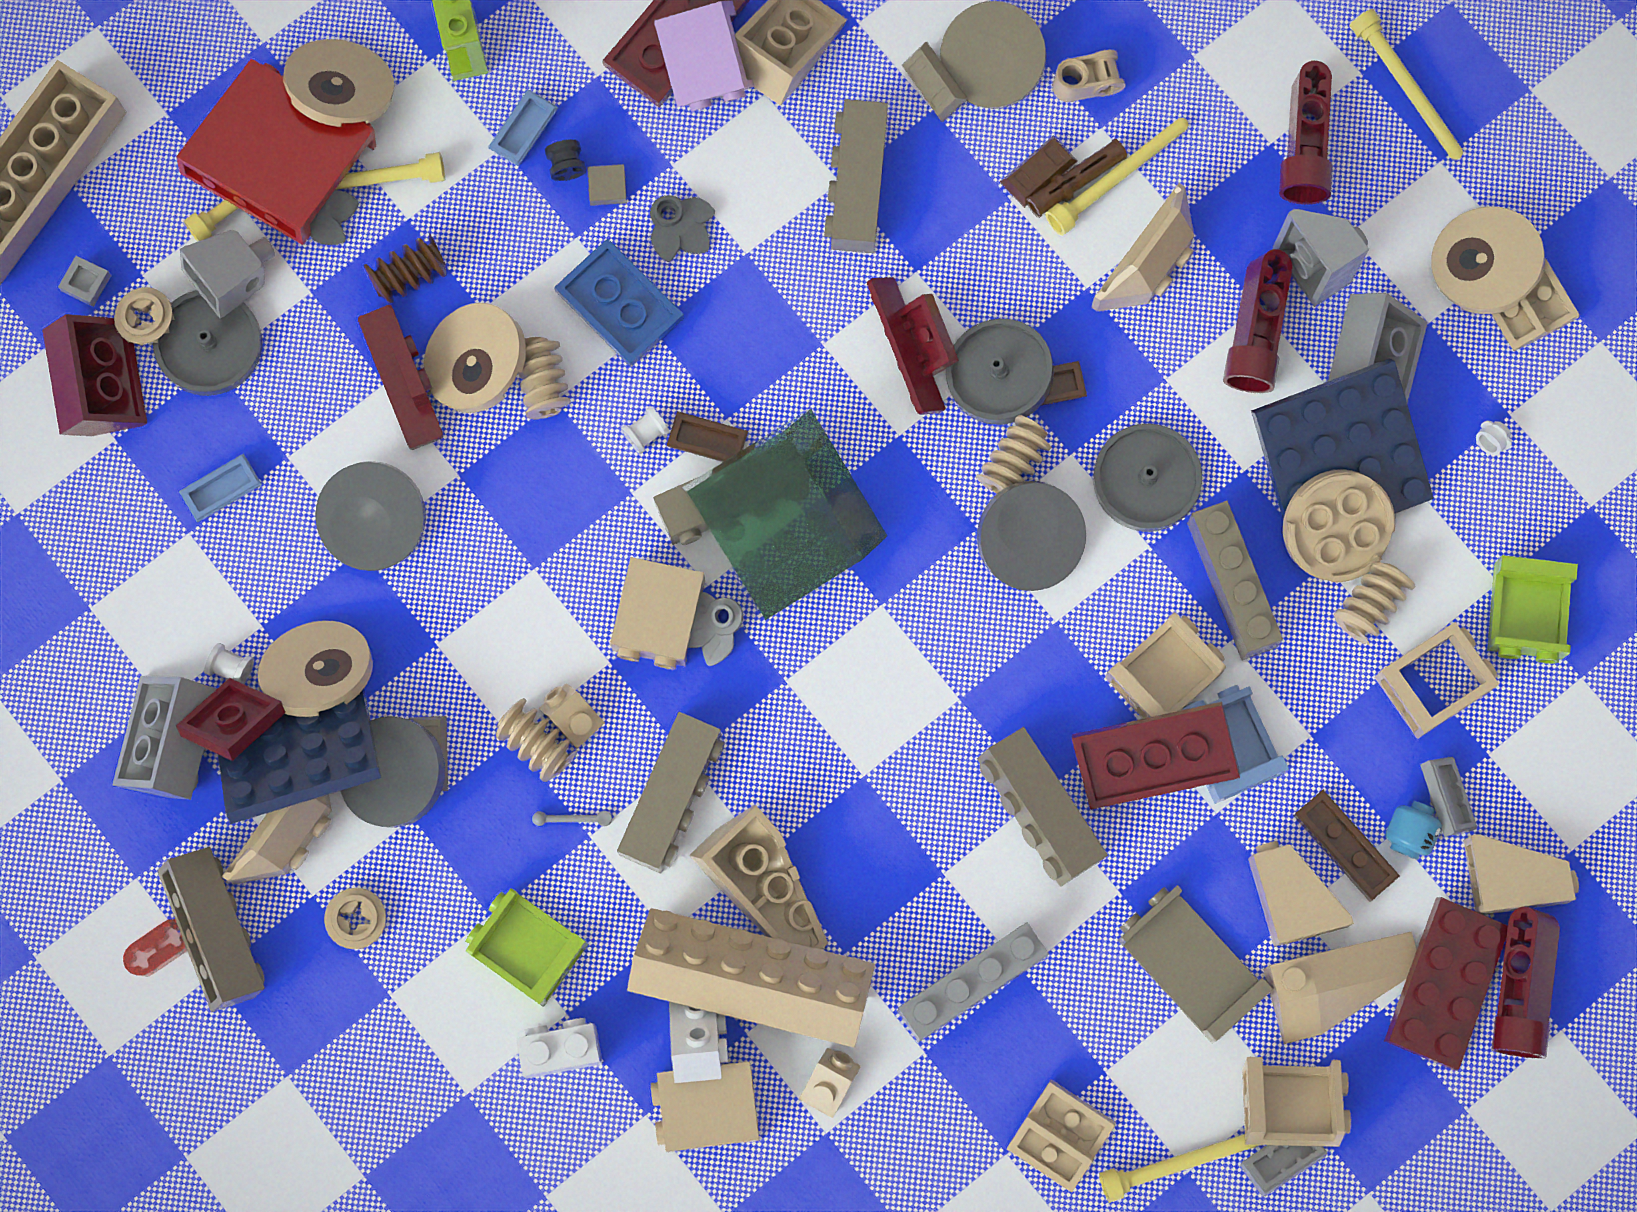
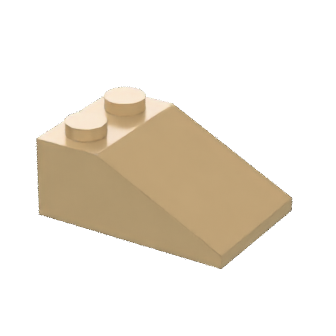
M768 0L735 34L747 80H753L755 89L781 106L798 88L843 28L847 19L819 0Z

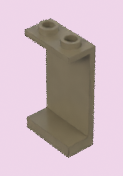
M1178 885L1170 892L1163 887L1148 901L1152 906L1150 911L1142 918L1136 912L1120 927L1124 934L1117 941L1213 1044L1268 995L1273 988L1264 978L1258 980L1179 895L1182 889Z

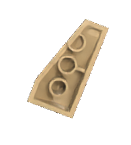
M757 805L751 806L717 828L689 855L711 881L765 936L783 939L787 942L811 948L823 949L828 944L812 904L807 900L801 886L798 871L793 866L787 853L786 843L782 834Z
M1412 931L1272 964L1264 968L1263 972L1266 982L1273 988L1269 994L1283 1044L1322 1035L1406 980L1417 951Z

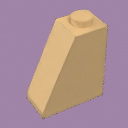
M1480 834L1471 835L1463 840L1476 912L1485 915L1515 911L1517 908L1524 906L1538 908L1567 904L1576 900L1575 893L1579 891V882L1576 872L1570 870L1569 861Z
M1278 841L1262 844L1256 847L1257 853L1248 858L1274 947L1348 928L1354 924L1352 916L1290 844L1279 847Z

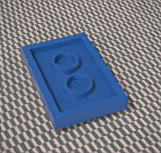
M608 238L554 287L555 292L630 367L635 365L684 319V314Z

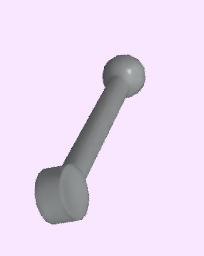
M538 811L533 814L532 822L536 826H543L546 822H598L599 825L606 827L611 824L612 816L608 811H601L598 815H546L544 812Z

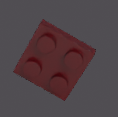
M229 678L182 719L176 727L181 737L233 761L286 711L282 701Z

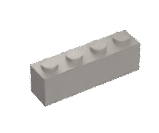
M1026 922L898 1007L897 1012L917 1042L920 1043L1046 959L1049 953L1029 923Z

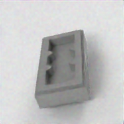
M1454 758L1434 759L1420 764L1430 793L1431 803L1442 824L1444 837L1476 830L1477 824Z
M1266 1145L1243 1160L1240 1167L1264 1198L1325 1158L1328 1152L1323 1146Z

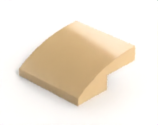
M1546 258L1544 272L1539 284H1536L1533 290L1518 302L1517 306L1503 312L1491 314L1513 352L1580 317Z
M1051 1079L1006 1149L1072 1193L1115 1127L1116 1122Z

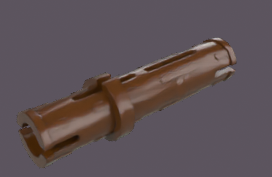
M1114 138L1109 144L1084 159L1063 175L1057 174L1052 177L1050 184L1026 198V203L1031 212L1037 218H1040L1057 203L1062 201L1068 202L1073 199L1074 193L1098 178L1122 160L1127 159L1128 155L1124 146L1119 140Z

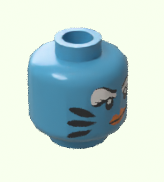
M1413 801L1411 807L1405 805L1398 806L1394 811L1385 834L1387 840L1392 843L1390 849L1415 860H1418L1420 855H1430L1442 830L1440 820L1433 816L1435 809L1417 801Z

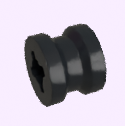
M572 139L561 140L545 148L546 158L552 164L549 170L552 180L568 181L585 174V163L579 157L582 151L579 141Z

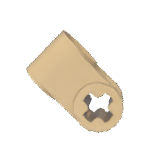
M1102 50L1091 55L1063 60L1058 65L1052 83L1054 95L1061 101L1074 102L1092 97L1110 96L1122 91L1126 86L1124 79L1119 77L1115 61L1118 59L1117 51ZM1072 76L1077 79L1078 84H1067L1063 81L1062 77Z

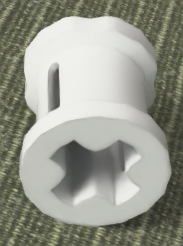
M652 406L648 407L646 414L632 425L627 426L625 424L621 427L624 436L639 454H642L645 451L644 447L661 434L666 436L670 433L666 423Z
M217 643L206 660L204 673L209 676L216 674L225 679L231 678L245 684L252 671L254 658L249 655L241 657L226 650L224 644Z

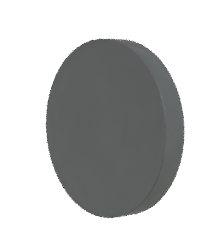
M198 290L186 293L175 299L171 303L174 319L171 320L169 325V333H164L158 338V343L153 342L154 355L162 372L175 386L195 395H219L240 386L255 370L262 352L261 329L250 308L243 302L220 319Z
M1013 319L987 320L968 329L953 345L959 361L946 368V381L958 407L971 418L995 425L1013 423L1018 415L1027 417L1032 414L1047 398L1054 380V363L1047 343L1029 325Z
M1137 424L1120 430L1104 444L1094 466L1093 486L1099 504L1114 521L1132 530L1154 532L1177 524L1191 511L1201 491L1202 468L1196 451L1178 432L1157 424Z
M359 462L335 473L322 488L316 504V527L326 549L343 564L359 570H382L404 560L419 544L426 524L425 503L416 484L400 469L383 462Z
M1040 481L1015 483L997 493L985 507L977 529L978 550L987 569L1006 585L1025 591L1047 589L1067 578L1078 565L1086 544V525L1082 512L1076 502L1061 489Z
M396 716L376 718L371 720L381 778L341 790L340 792L348 808L361 820L375 826L387 828L407 826L425 816L439 798L445 778L444 756L436 738L421 724Z

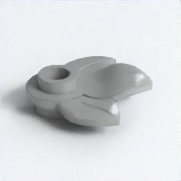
M701 592L688 648L702 647L704 659L708 666H713L723 661L734 648V633L741 627L743 622V610L739 603L730 598L715 599L706 592ZM726 609L729 613V619L722 624L718 619V614L721 610Z

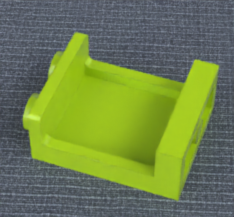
M432 0L442 47L447 53L453 81L489 74L472 0Z
M1502 555L1494 563L1487 651L1498 652V657L1504 659H1520L1521 655L1535 656L1537 662L1545 664L1559 663V659L1562 660L1568 656L1571 651V645H1567L1571 583L1577 579L1578 564Z
M510 888L506 894L501 891L493 900L488 909L492 914L485 924L481 925L478 923L471 930L465 940L469 944L465 951L544 1007L589 944Z

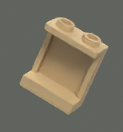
M630 557L610 641L612 651L618 652L617 657L633 662H639L640 657L652 659L655 666L675 670L677 665L686 666V655L699 598L706 581L704 572Z
M1174 612L1165 623L1124 660L1115 664L1107 672L1105 679L1144 719L1181 711L1226 669V665L1223 663L1225 658L1217 647L1211 643L1206 645L1196 635L1199 630L1188 617L1183 615L1180 618Z
M1262 1057L1246 1058L1242 1068L1245 1145L1340 1146L1345 1134H1349L1351 1129L1350 1110H1344L1343 1096L1348 1095V1074L1341 1072V1060H1332L1328 1067L1263 1065Z
M750 1061L721 1065L722 1079L675 1083L673 1071L657 1073L658 1082L651 1083L653 1106L660 1105L662 1121L655 1122L657 1144L665 1145V1152L669 1153L680 1150L760 1141Z

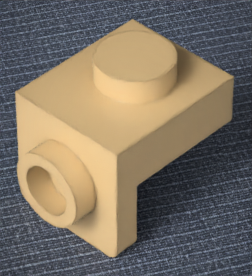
M568 684L551 690L544 699L545 703L539 708L576 748H579L605 724L583 697Z
M827 1048L817 1063L799 1100L833 1118L861 1066L855 1063L848 1054Z

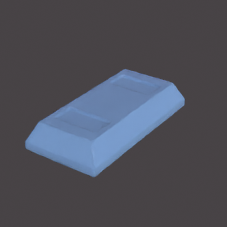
M527 89L488 146V149L519 167L558 110V107Z
M243 453L183 488L179 493L198 523L260 487L262 483Z

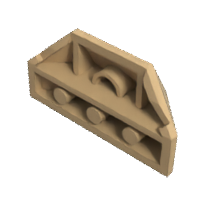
M1181 183L1176 185L1104 285L1094 296L1091 308L1099 312L1149 304L1155 294L1159 297L1163 296L1173 281L1169 276L1176 266L1182 269L1194 252L1190 248L1194 238V231L1184 185Z
M329 794L267 813L222 877L235 885L286 875L292 868L297 870L309 854L306 847L313 837L320 838L331 823V819L328 818L332 812Z

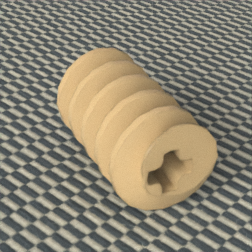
M544 337L525 338V363L522 373H518V376L523 380L520 383L521 391L526 394L523 397V403L528 407L526 417L534 420L553 417L562 411V407L571 403L570 398L559 397V393L568 390V384L556 382L557 379L565 376V370L554 369L553 367L563 361L561 355H551V351L560 348V342L549 341Z
M1018 415L1015 418L1016 426H1009L1006 431L1008 438H1001L998 443L1000 450L992 451L990 454L991 462H985L981 468L983 474L975 476L983 486L996 494L1010 485L1025 481L1021 476L1022 472L1029 475L1035 473L1029 461L1032 460L1038 463L1043 461V458L1037 452L1038 448L1046 451L1051 449L1050 444L1045 440L1048 435L1047 432L1028 417Z
M1373 563L1370 566L1371 574H1365L1361 578L1362 585H1357L1353 588V597H1347L1343 601L1344 609H1338L1334 613V618L1341 629L1363 644L1369 645V641L1365 637L1366 633L1374 636L1380 634L1374 625L1375 621L1384 625L1389 622L1383 613L1384 609L1392 613L1397 612L1398 609L1391 600L1395 598L1403 602L1407 599L1401 587L1403 586L1410 590L1416 587L1415 583L1405 573L1388 563Z
M522 698L499 720L496 738L499 741L509 738L506 747L510 751L520 748L517 757L521 761H527L531 758L528 766L532 772L542 769L539 778L543 782H548L558 776L569 765L578 750L570 754L566 752L570 744L568 739L559 744L555 742L559 734L557 728L546 734L544 730L549 721L545 718L535 723L533 720L538 710L534 708L524 713L522 710L527 700Z

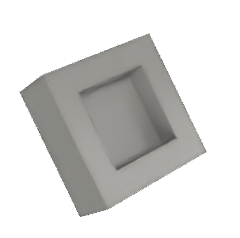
M75 256L58 288L61 292L94 307L111 274L107 270Z

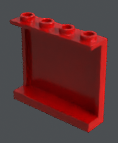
M251 58L177 154L176 160L179 172L184 177L304 245L311 236L310 223L366 147L372 150L376 148L375 130L370 123L365 121L341 123V127L323 124L305 116L291 104L292 99L285 89L283 76H281L280 72L268 63L262 65Z

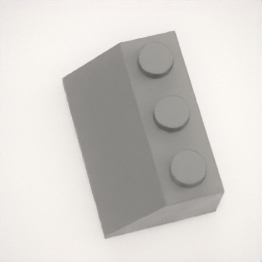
M1293 209L1288 213L1272 248L1282 250L1288 254L1293 266L1291 276L1314 307L1351 284L1369 251L1368 240L1359 227H1353L1348 219L1299 209Z
M1388 293L1350 294L1327 382L1390 358L1396 363L1406 402L1408 403L1428 322Z
M140 676L112 786L167 798L191 800L192 793L198 784V770L206 748L181 737L176 725L217 688L183 677Z

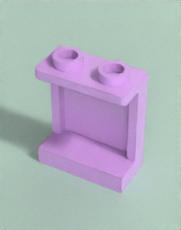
M733 1L716 2L654 21L677 107L689 105L691 112L712 106L710 99L723 96L724 102L745 97L744 90L754 87L753 80H747L730 19L731 16L736 15Z

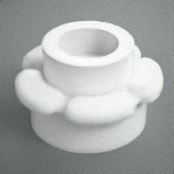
M1485 421L1481 424L1482 429L1476 435V442L1484 452L1496 456L1511 447V433L1506 425L1498 421Z

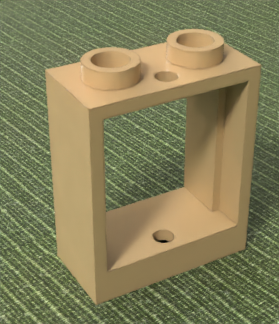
M1456 622L1382 669L1374 677L1417 739L1482 698L1499 685L1496 680L1498 674L1494 666L1486 658L1482 660L1474 649L1476 643L1470 632L1464 627L1460 629ZM1449 639L1480 683V686L1431 717L1400 670Z

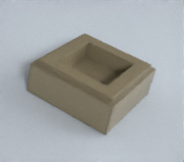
M624 164L588 167L590 206L627 203Z

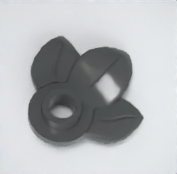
M334 190L310 223L311 238L315 242L324 245L344 243L346 237L340 223L346 221L354 214L359 206L358 200L347 192Z
M665 195L656 199L650 209L651 221L655 226L651 234V242L656 253L663 260L670 262L676 256L679 249L691 254L708 252L710 246L709 235L703 223L709 221L715 215V209L707 201L698 197L680 200L676 196ZM666 210H672L675 212V216L667 220L662 217V213Z

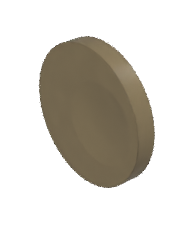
M1002 1L981 2L962 11L948 26L940 50L941 62L967 97L966 101L975 106L988 109L1008 107L1026 98L1038 85L1045 69L1047 57L1043 34L1033 18L1021 8Z

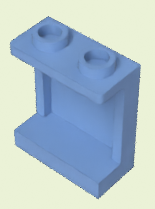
M1238 685L1231 686L1217 694L1218 700L1209 703H1223L1240 770V778L1206 785L1214 804L1284 775L1289 770L1283 755L1278 757L1251 699L1253 692L1250 686L1241 690ZM1199 700L1184 707L1183 710L1206 704L1204 700Z

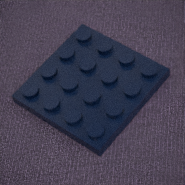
M1390 358L1251 410L1283 520L1287 506L1297 490L1311 478L1331 470H1351L1359 472L1375 481L1387 493L1395 514L1434 499L1395 361Z
M364 689L348 704L342 702L332 708L319 711V716L298 717L284 713L233 761L218 754L225 812L230 824L381 778Z

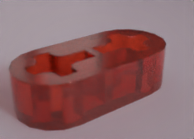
M169 919L162 922L126 948L123 954V964L129 973L139 977H149L187 951L182 935L179 937L181 941L179 946L172 943L167 944L163 948L160 946V944L169 939L170 936L167 932L169 929L173 928L176 931H180L176 920ZM153 949L157 951L148 957L147 963L149 966L147 968L139 965L134 967L133 963L137 960L135 954L137 951L140 950L143 953H149Z

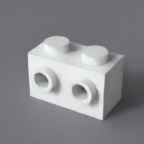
M669 1001L671 1057L675 1083L722 1079L721 1063L728 1062L726 1038L719 1039V1034H727L725 1015Z
M585 1018L562 1022L563 1029L548 1031L547 1025L524 1029L525 1036L516 1038L522 1077L529 1079L602 1065L596 1026L593 1023L586 1024Z

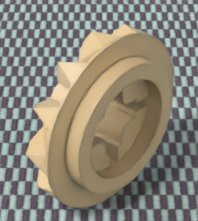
M150 287L134 289L119 301L114 315L115 326L120 335L128 342L141 346L150 342L158 343V338L164 333H169V325L171 320L174 319L172 304L157 289ZM151 309L150 315L155 322L153 324L151 322H143L139 325L141 320L134 311L147 313Z
M363 888L343 890L331 899L326 908L324 917L326 931L335 943L344 948L364 949L378 941L379 936L385 929L386 910L379 897L369 890ZM361 903V915L368 921H371V923L358 924L356 930L351 935V923L340 916L341 914H354L356 908H359Z

